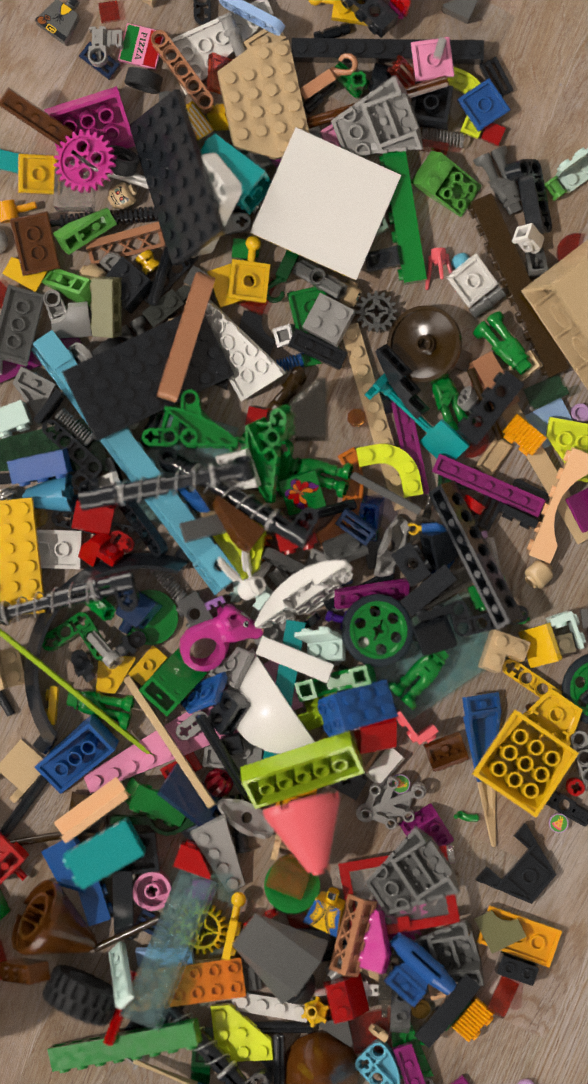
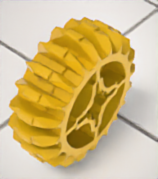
M198 902L197 909L191 904V911L185 908L184 913L186 916L180 914L179 918L183 921H177L176 923L177 926L182 927L176 929V933H182L178 940L185 939L182 944L183 947L189 944V948H196L195 954H199V949H202L203 955H206V948H209V951L213 953V945L219 949L220 944L218 941L225 942L224 937L221 935H227V931L222 929L227 928L228 924L221 923L226 920V917L222 916L219 918L222 911L218 910L215 913V905L208 909V902L205 903L204 908H201V902ZM202 913L201 919L198 922H187L192 916ZM208 915L216 921L218 928L208 924ZM204 919V928L207 929V931L204 930L200 937V929L197 928V926L200 927V924H202V921ZM186 928L196 933V942L189 937ZM217 934L211 941L202 943L205 935Z

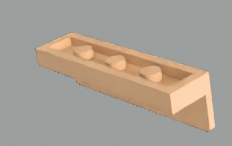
M117 777L109 781L54 822L62 834L61 838L65 843L70 841L127 799L130 794Z

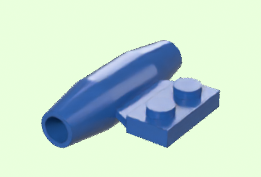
M400 932L392 938L390 945L404 963L395 966L384 982L407 1003L415 1007L426 993L428 984L445 995H449L455 989L457 983L446 969L422 946Z

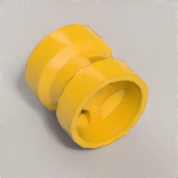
M151 249L142 252L135 258L137 264L142 266L145 276L158 268L159 261L154 259Z

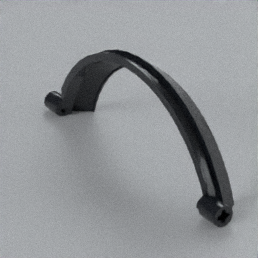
M181 548L178 549L174 556L164 554L160 557H155L152 553L145 552L124 554L123 558L113 567L102 560L94 567L89 566L64 583L60 589L70 586L72 582L80 584L87 582L92 577L99 579L115 572L132 569H154L178 574L182 569L185 570L191 561ZM46 608L45 613L39 614L32 629L27 650L38 659H40L46 633L60 609L54 610V613H52L50 608ZM25 657V691L31 715L40 733L32 745L46 755L58 740L56 738L57 733L53 729L42 703L39 689V667Z

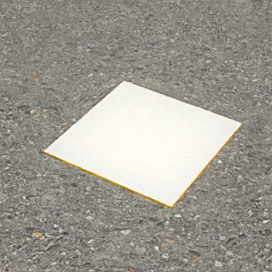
M295 128L250 233L356 280L401 175L299 128Z

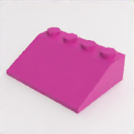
M117 86L44 109L46 113L77 134H79L80 130H83L86 134L89 129L92 131V135L97 131L99 137L101 135L106 137L105 141L108 140L111 142V145L125 148L135 146ZM55 143L56 148L62 149V147Z

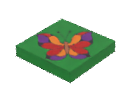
M315 469L278 480L289 516L300 513L305 508L316 509L326 506Z

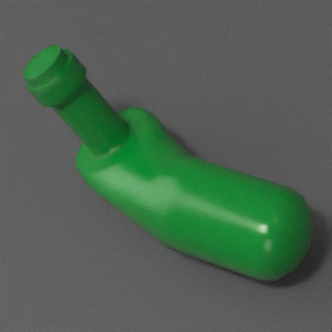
M458 811L454 815L455 819L459 818L467 822L479 821L478 814H467L463 811Z

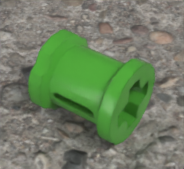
M557 176L545 183V188L553 196V201H556L568 191L559 183Z

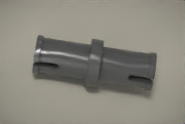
M499 286L488 296L484 295L480 302L468 310L477 319L488 309L494 308L493 305L506 297V294Z

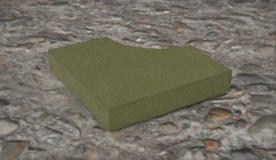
M492 910L474 918L492 954L527 937L517 918L503 920L497 917Z

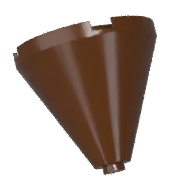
M44 880L29 893L23 902L27 907L22 915L17 914L11 934L13 950L22 955L88 953L94 950L97 945L95 934L58 883Z
M313 1031V1033L300 1036L290 1045L285 1054V1084H357L359 1071L355 1065L356 1054L352 1047L327 1031Z

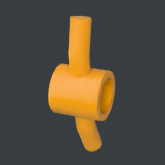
M13 199L1 201L0 223H11L10 219L19 217L18 213L37 209L36 202L16 206Z

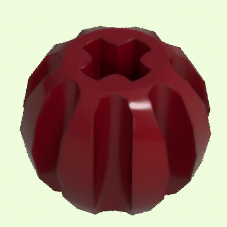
M213 769L205 777L204 784L212 796L224 797L233 788V781L225 769Z

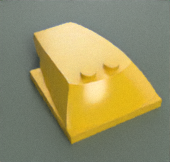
M552 688L525 713L521 714L514 709L472 772V775L537 818L579 754L570 747V738L576 730L582 709Z

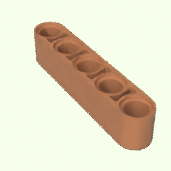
M163 30L154 31L151 35V42L158 55L199 110L203 113L211 112L214 108V100L210 92L167 33ZM158 37L165 38V42L160 45L156 44L155 40ZM170 52L177 55L173 60H168L166 56ZM180 68L188 70L184 76L179 75L177 72ZM196 83L199 85V88L196 91H191L189 86ZM209 99L211 102L207 107H203L200 105L201 100Z

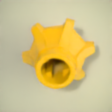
M316 996L315 1000L304 1004V1014L301 1015V1018H306L311 1023L310 1027H315L320 1022L324 1024L327 1022L326 1016L330 1008L329 1005L326 1006L321 1002L320 997Z

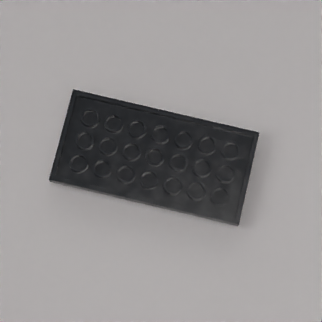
M174 89L132 122L130 130L172 265H180L226 233L181 90Z
M182 315L62 371L96 442L164 410L165 406L170 407L181 402V396L186 390H194L196 393H199L234 376L205 315L176 403L157 397V392ZM186 394L184 400L193 396L194 394Z

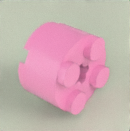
M162 870L141 873L133 886L135 902L149 911L163 908L168 903L173 889L169 876ZM150 886L157 888L155 894L152 891H148Z

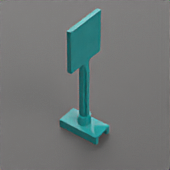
M385 373L364 394L370 400L381 391L395 402L427 433L419 443L436 459L441 454L456 460L470 446L443 419L434 427L422 416L416 419L388 383L389 381Z

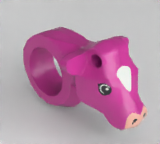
M226 604L223 609L220 606L217 608V617L196 624L183 633L179 643L182 659L195 671L206 672L213 670L225 660L230 643L245 639H259L264 633V628H256L254 625L256 620L251 619L233 604ZM210 638L216 641V648L208 657L195 658L189 654L191 646L199 639Z

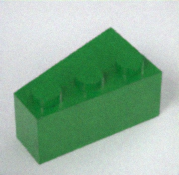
M130 777L125 787L130 796L124 800L130 806V810L136 813L143 811L147 813V817L153 820L160 818L164 820V824L170 827H174V825L181 827L185 816L158 796L159 790L152 788L153 786L149 784L144 785L137 782L136 778Z

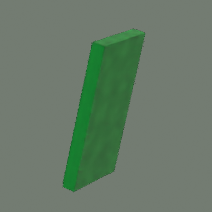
M314 286L287 293L295 328L310 334L304 331L302 326L319 294L322 293L327 296L325 292L318 290ZM301 353L305 368L323 364Z

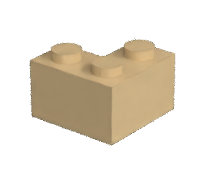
M495 629L489 631L477 667L492 673H500L505 657L518 662L525 661L530 642Z

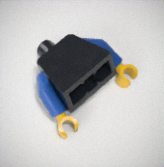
M414 522L408 523V526L416 527L414 531H408L409 534L416 535L419 531H422L419 535L424 558L428 560L433 568L431 570L432 575L444 565L450 569L455 559L459 557V554L445 526L436 522L422 523L419 526Z

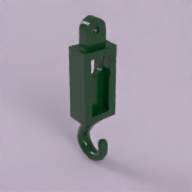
M289 250L286 251L275 274V279L268 283L266 299L268 302L278 303L284 298V291H281L280 295L276 298L271 297L269 291L278 284L287 283L294 268L293 266L300 255Z

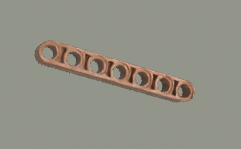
M198 271L194 276L157 397L175 403L177 401L213 289L215 277Z

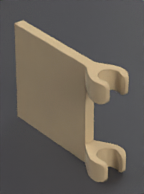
M22 739L0 762V774L4 775L18 788L10 797L13 803H16L37 777L41 775L34 767L43 758Z

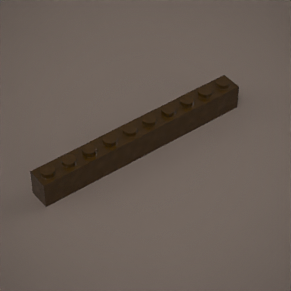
M492 193L470 202L468 212L471 218H475L478 224L476 230L479 236H483L486 242L483 245L487 254L491 253L493 261H491L495 271H499L501 276L499 278L500 284L503 289H507L509 294L507 296L510 306L515 307L517 312L515 313L516 320L519 324L522 323L524 327L522 331L526 341H530L532 345L530 350H533L543 365L539 369L540 374L548 379L568 370L570 367L564 354L521 291L532 282L517 248L512 242L513 239Z

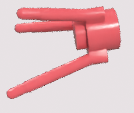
M446 248L431 249V255L428 256L426 290L429 289L433 262L435 266L439 267L440 279L444 278L443 265L445 262L449 274L453 272L449 254H446Z

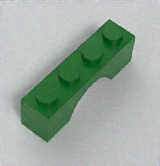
M362 664L332 672L328 683L311 677L294 683L299 702L336 691L369 685L377 681L373 666Z

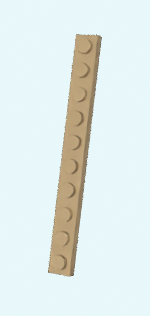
M358 322L350 324L343 337L346 352H348L347 356L374 445L389 444L395 446L379 393L370 400L364 395L376 381ZM380 464L387 489L404 498L398 472L390 465ZM410 497L405 498L408 501L412 502ZM391 501L394 511L404 508Z

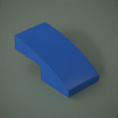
M186 488L177 489L191 508L204 513L210 511L196 489L194 492H188Z

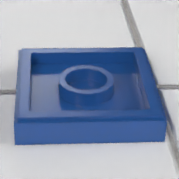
M490 78L457 99L478 132L511 110Z

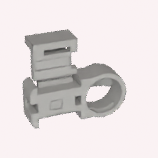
M92 26L89 28L92 33V46H89L88 59L94 67H103L108 61L107 47L110 48V45H116L120 50H123V31H107L105 26H100L99 29ZM117 35H119V44H117ZM97 51V62H93L91 57ZM101 51L104 52V58H103L102 61H101Z

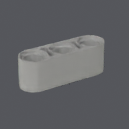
M577 729L570 738V745L572 749L579 753L575 758L579 776L584 783L588 784V780L585 779V773L588 771V760L581 762L579 759L581 753H588V736L582 730ZM576 734L583 735V741L579 744L574 742Z

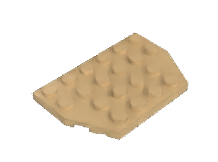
M289 40L251 46L218 71L217 75L232 144L235 149L246 150L249 153L260 154L274 160L282 159L295 128L309 133Z

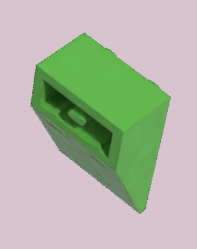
M436 151L429 153L411 180V183L421 192L459 217H462L470 202H472L482 185L443 153Z

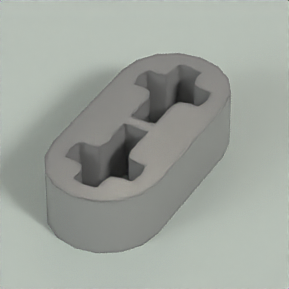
M204 711L193 713L176 728L177 737L181 740L190 739L201 730L198 724L195 726L192 724L196 721V715L205 714L207 718L208 715ZM189 725H191L192 728L188 731L189 735L186 736L184 734L181 736L180 727L183 726L184 728H187Z

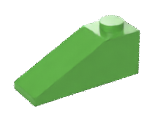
M104 208L66 224L55 231L53 235L61 249L69 255L117 225L109 209Z
M61 269L49 270L42 280L44 285L75 302H88V307H90L92 301L90 279Z

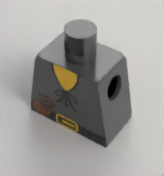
M55 0L35 19V22L40 28L67 46L80 21L79 15L75 12L80 2L78 0H67L64 4L60 0Z

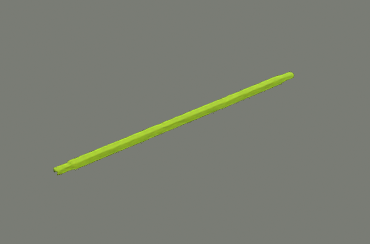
M0 628V636L140 750L146 754H152L139 743L137 738L120 728L116 721Z

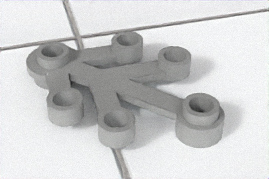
M390 776L387 779V787L381 802L373 805L376 796L381 793V786L378 783H373L370 785V793L366 803L359 805L356 810L357 818L362 822L375 820L385 824L390 830L395 829L397 826V819L395 817H386L377 813L385 810L403 817L405 822H412L415 816L414 812L411 809L405 810L395 805L412 798L422 799L426 795V786L422 782H415L411 786L410 791L391 798L394 789L398 787L399 780L396 776ZM394 780L396 784L391 785L389 781ZM376 787L379 791L373 792L372 788ZM416 790H421L422 793H421V794H416L415 791H416ZM367 811L369 815L364 816L362 812ZM409 813L412 817L407 818L405 815ZM388 821H393L395 824L389 825Z

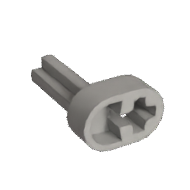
M472 386L465 387L459 394L457 405L463 411H469L471 406L477 401L478 396ZM475 417L481 423V419L479 417Z
M95 630L88 634L87 639L103 657L102 661L109 669L118 667L125 658L121 657L117 650H111Z

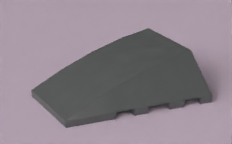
M418 826L410 832L365 882L386 915L425 904L435 899L438 900L448 895L460 893L454 869L434 839Z
M255 913L232 945L277 999L284 1004L299 993L321 963L328 940Z
M462 920L413 940L433 956L446 969L455 982H459L463 975L467 974L477 984L484 986L481 955L472 925L468 921ZM396 953L399 965L404 963L400 956Z

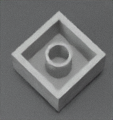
M320 293L302 328L304 331L338 348L355 316V311Z

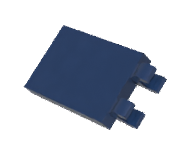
M178 763L175 764L157 795L197 826L215 819L212 817L214 811L221 816L222 814L217 805L212 808L206 806ZM211 795L216 804L218 800L222 799V797Z

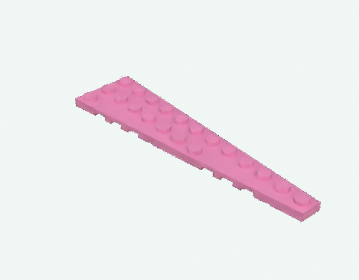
M270 660L263 665L276 683L279 663ZM294 688L291 706L293 711L304 707L302 702H299L296 688ZM212 705L200 711H204L209 716L211 709L215 705ZM188 712L164 725L183 755L210 745L202 730L188 740H181L177 737L176 728L178 725L192 715ZM191 725L187 728L180 727V735L185 734L188 736V731L192 728ZM157 730L139 741L152 754H146L133 744L86 773L83 777L90 794L99 790L115 777L122 781L174 760V756Z

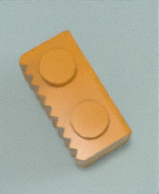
M518 414L502 431L505 434L503 438L511 444L513 442L517 443L520 446L518 450L526 456L528 454L533 456L547 439V437Z
M476 995L470 1001L471 1004L451 1026L468 1042L471 1039L475 1040L481 1033L480 1029L484 1025L488 1026L494 1019L493 1010Z

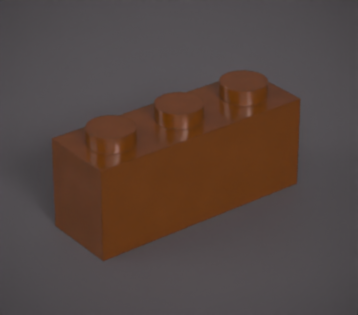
M19 957L0 962V976L4 982L33 985L50 980L48 960Z

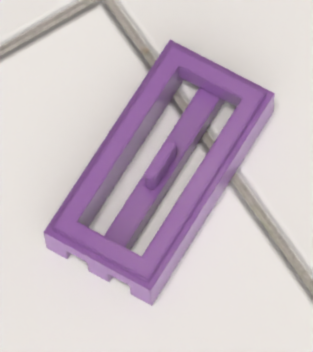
M224 596L207 602L205 604L207 610L212 609V604L214 607L219 606L218 601H221L222 604L225 603Z

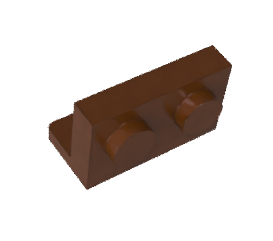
M459 731L423 744L433 772L443 771L447 767L461 764L469 759Z

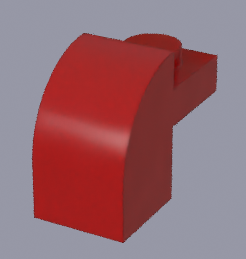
M99 533L95 534L81 546L78 557L92 567L101 560L113 567L123 558L125 552L120 551L119 548L110 543V535Z

